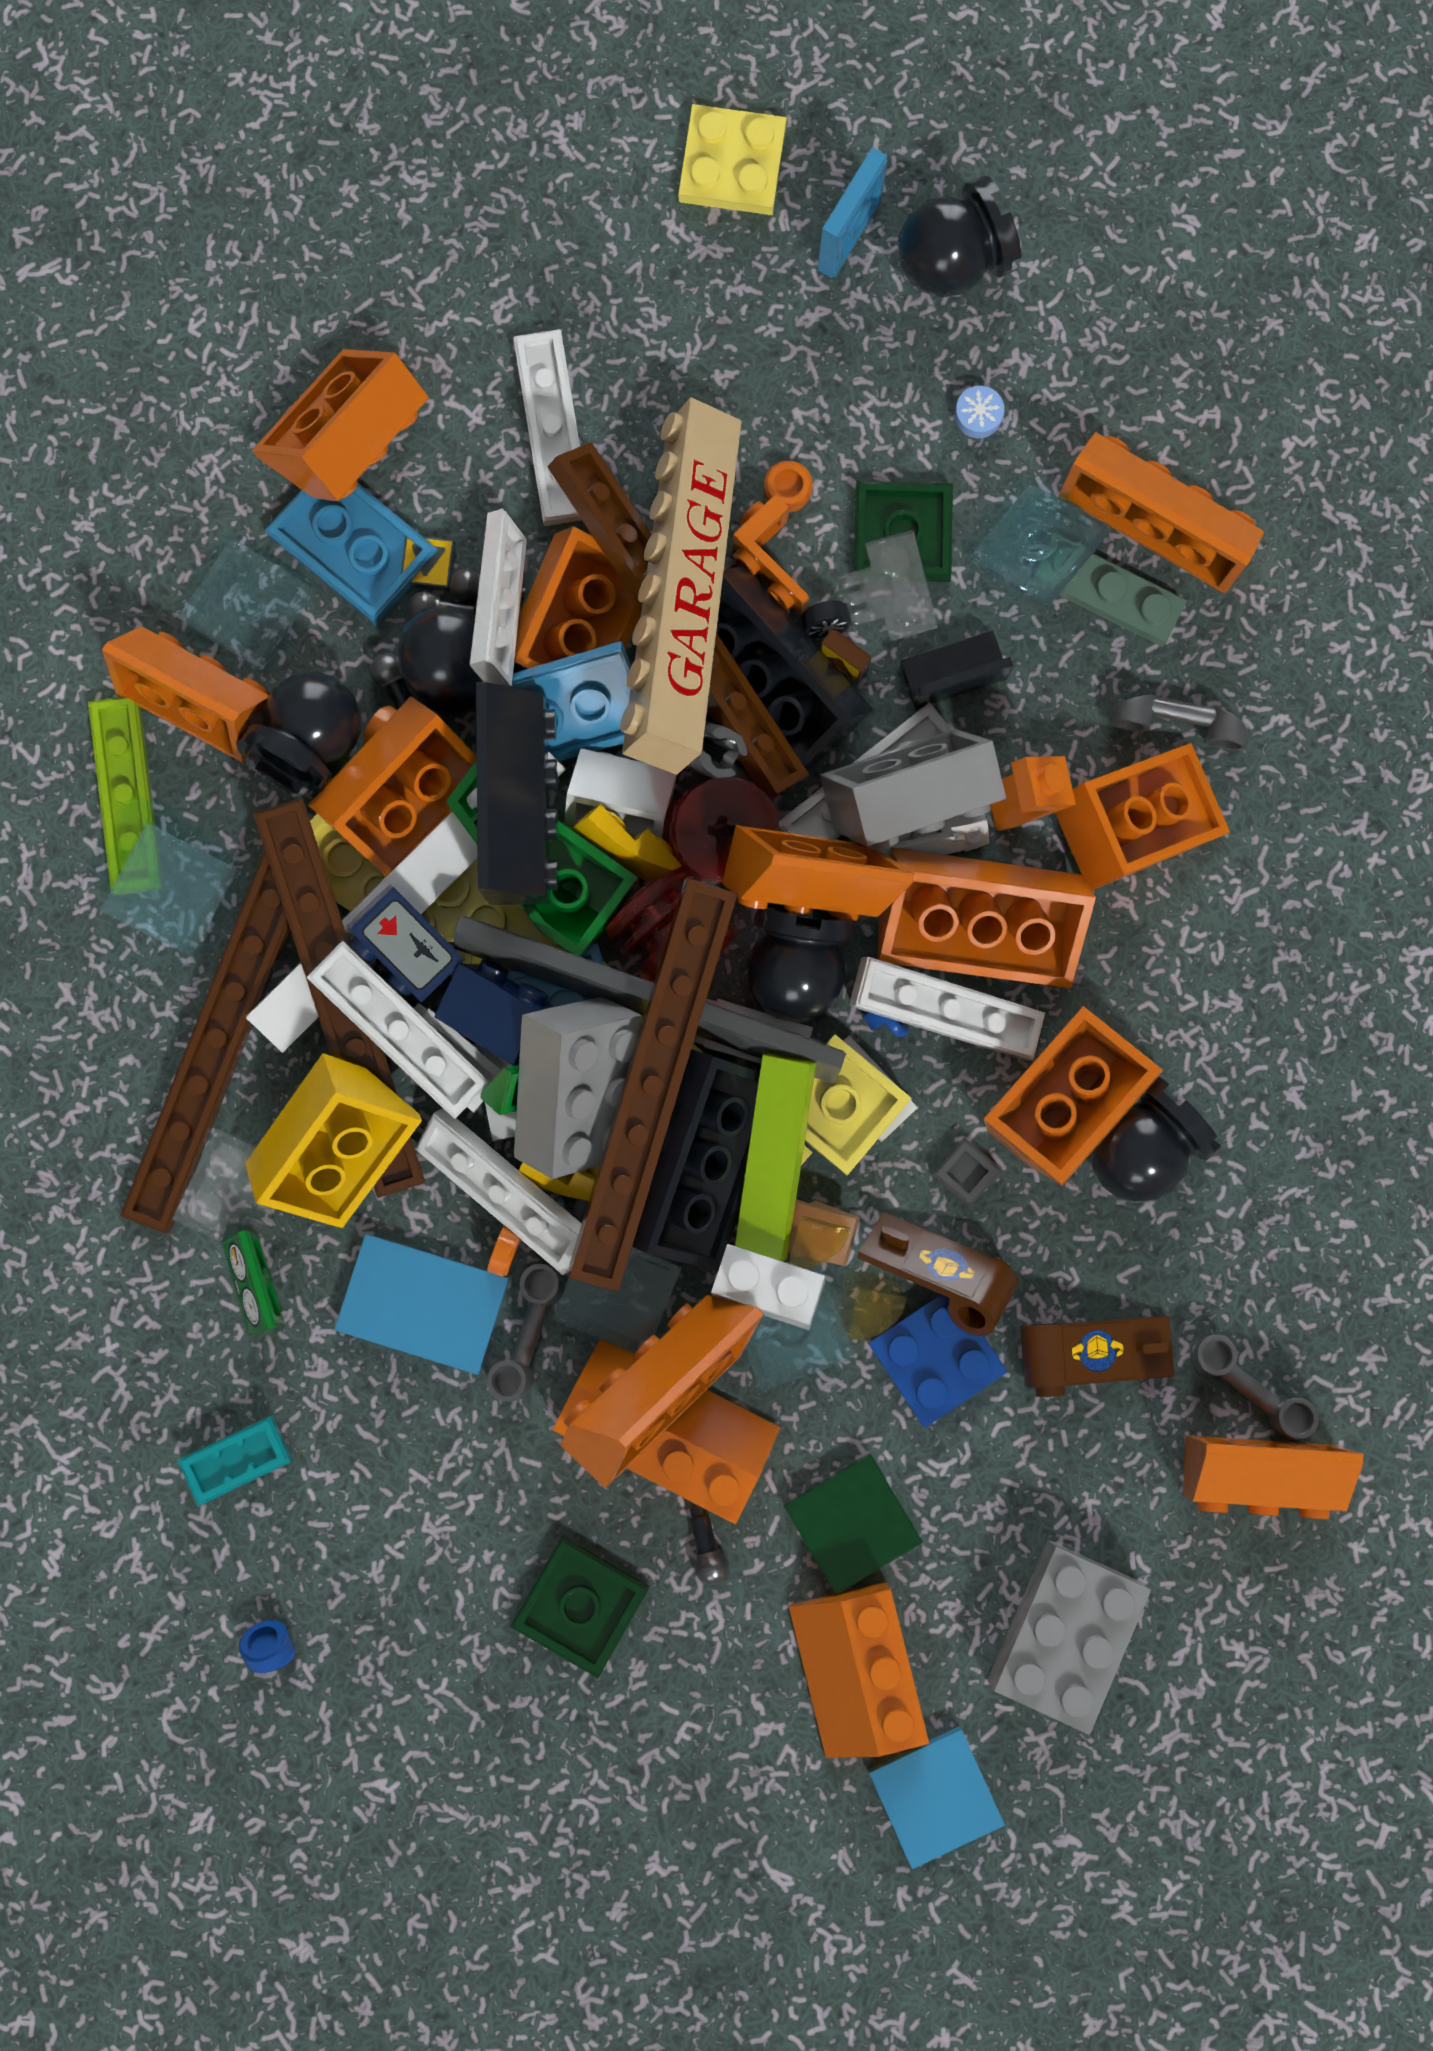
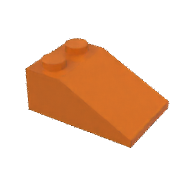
M1192 743L1087 781L1073 788L1076 805L1055 812L1079 870L1091 890L1127 877L1230 833Z

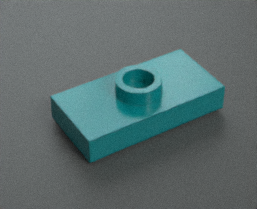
M271 1415L177 1461L197 1506H200L294 1460L274 1416Z

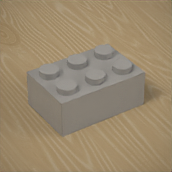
M957 729L820 774L834 831L870 847L872 850L891 847L899 842L898 836L912 831H916L919 834L937 831L945 826L944 820L958 815L964 818L983 815L991 810L990 804L1006 799L993 741Z
M604 997L522 1014L514 1158L551 1179L600 1165L640 1031L642 1015Z
M1047 1539L989 1674L988 1683L994 1692L1090 1735L1151 1589L1134 1578Z

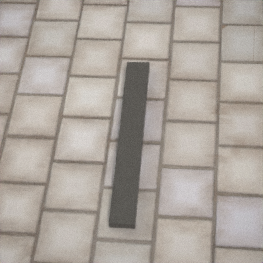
M465 915L460 916L454 930V949L494 962L590 998L604 997L642 1016L645 1014L654 984L650 981ZM706 1001L696 1031L697 1036L761 1059L763 1054L774 1053L816 1062L814 1078L834 1084L846 1056L843 1050Z

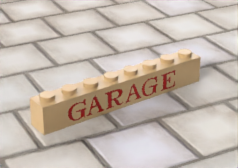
M692 397L688 399L677 413L671 412L667 416L661 430V440L665 441L664 451L655 471V478L659 480L658 494L650 509V519L654 520L652 535L644 551V559L648 561L647 575L641 584L638 594V600L643 604L641 618L634 629L632 637L633 644L637 645L636 655L626 681V685L631 691L629 705L623 713L620 724L621 731L625 733L622 749L623 755L676 775L702 753L742 421Z

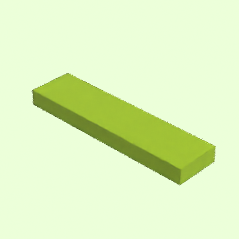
M125 697L88 702L111 893L113 895H122L163 889L141 707Z
M766 1053L762 1056L735 1246L783 1262L788 1256L816 1062Z

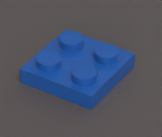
M942 1294L937 1295L867 1342L923 1428H926L1008 1372L984 1336L969 1334L960 1329L951 1320L948 1313L950 1298Z

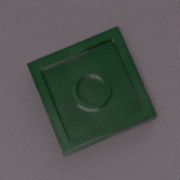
M856 481L853 579L950 582L952 574L953 484Z
M870 1452L784 1504V1508L836 1595L923 1543Z
M562 1535L510 1627L594 1677L599 1678L650 1586Z

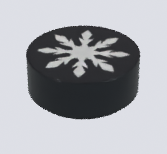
M837 600L814 604L808 607L800 617L803 631L809 638L814 639L826 637L831 630L835 629L842 633L852 625L848 605Z

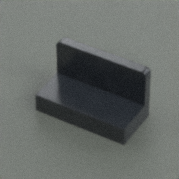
M993 630L901 660L900 668L915 710L924 707L929 702L932 705L1005 681L1014 667L1011 657L1003 659Z

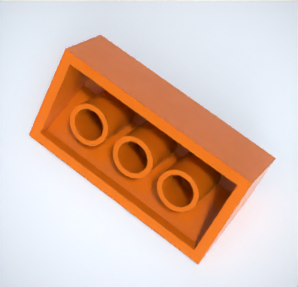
M1096 432L1073 463L1059 494V497L1224 594L1250 562L1265 532L1256 527L1255 521L1249 515L1238 510L1229 511L1214 502L1212 495L1205 489L1195 485L1187 486L1173 478L1171 472L1164 465L1151 460L1146 462L1132 454L1129 447L1123 441L1113 436L1103 437Z
M891 847L889 857L914 873L912 884L879 915L878 960L895 965L1065 988L1072 987L1096 896L1083 875Z
M709 1295L705 1296L694 1308L688 1303L685 1304L671 1318L667 1325L670 1330L661 1339L652 1335L642 1344L634 1355L637 1361L627 1371L618 1367L606 1378L599 1388L602 1394L592 1404L585 1399L569 1413L564 1420L568 1428L560 1446L604 1488L608 1487L740 1358L764 1313L754 1306Z
M602 1335L552 1430L564 1436L568 1428L564 1420L569 1413L585 1399L592 1404L602 1394L599 1390L600 1386L615 1369L621 1367L627 1371L637 1361L634 1358L636 1352ZM707 1389L627 1469L736 1525L760 1477L781 1427Z

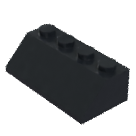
M745 565L723 571L716 633L805 769L808 770L838 746L873 709Z
M476 682L478 890L489 905L550 904V890L559 889L558 859H549V840H558L557 809H549V790H557L558 787L557 760L548 759V740H557L556 709H548L543 693L489 682Z
M691 1049L632 1247L647 1254L716 1271L719 1270L741 1207L760 1072Z

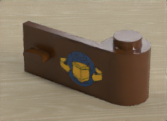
M886 1212L882 1213L858 1252V1259L949 1297L948 1313L951 1320L963 1331L976 1336H986L993 1332L1018 1286V1279L1014 1271L1003 1260L992 1258Z
M1169 1316L1020 1326L1024 1385L1028 1388H1035L1036 1397L1066 1395L1065 1386L1174 1377Z

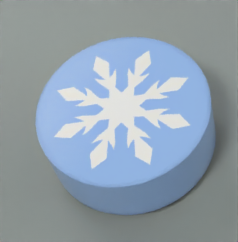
M973 386L960 395L954 413L955 422L958 428L969 437H988L1001 424L1004 416V403L1000 395L992 388Z

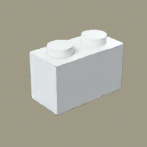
M581 748L567 791L564 824L573 826L581 817L601 804L607 811L613 812L624 822L627 829L626 832L632 838L647 828L654 835L663 838L673 802L677 775L647 763L617 757L607 752H595Z
M727 1244L711 1294L713 1297L757 1307L764 1313V1316L810 1330L825 1284V1276Z

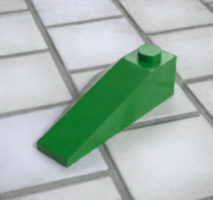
M475 761L446 800V803L477 845V807L475 806L472 809L467 802V796L477 787V762ZM558 821V840H549V859H558L559 889L550 890V904H523L520 906L538 931L567 952L582 957L614 924L640 888L637 876Z

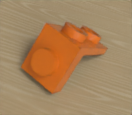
M775 494L765 504L761 501L756 502L742 516L740 520L742 526L733 534V549L736 551L733 554V558L739 566L745 565L753 575L758 573L770 585L767 591L784 610L792 607L801 615L808 608V594L761 548L788 521L789 507Z
M1065 756L1024 757L1012 762L1013 774L1002 778L1006 799L990 804L996 830L1006 831L1076 805Z

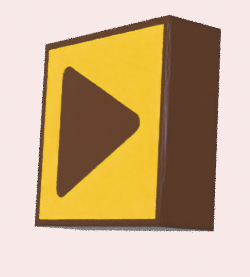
M836 629L831 630L822 641L820 648L822 653L836 668L859 683L869 669L871 655Z

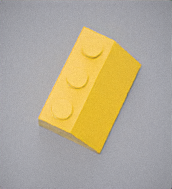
M322 1053L245 1162L255 1202L263 1206L343 1228L422 1121L420 1114L365 1067Z

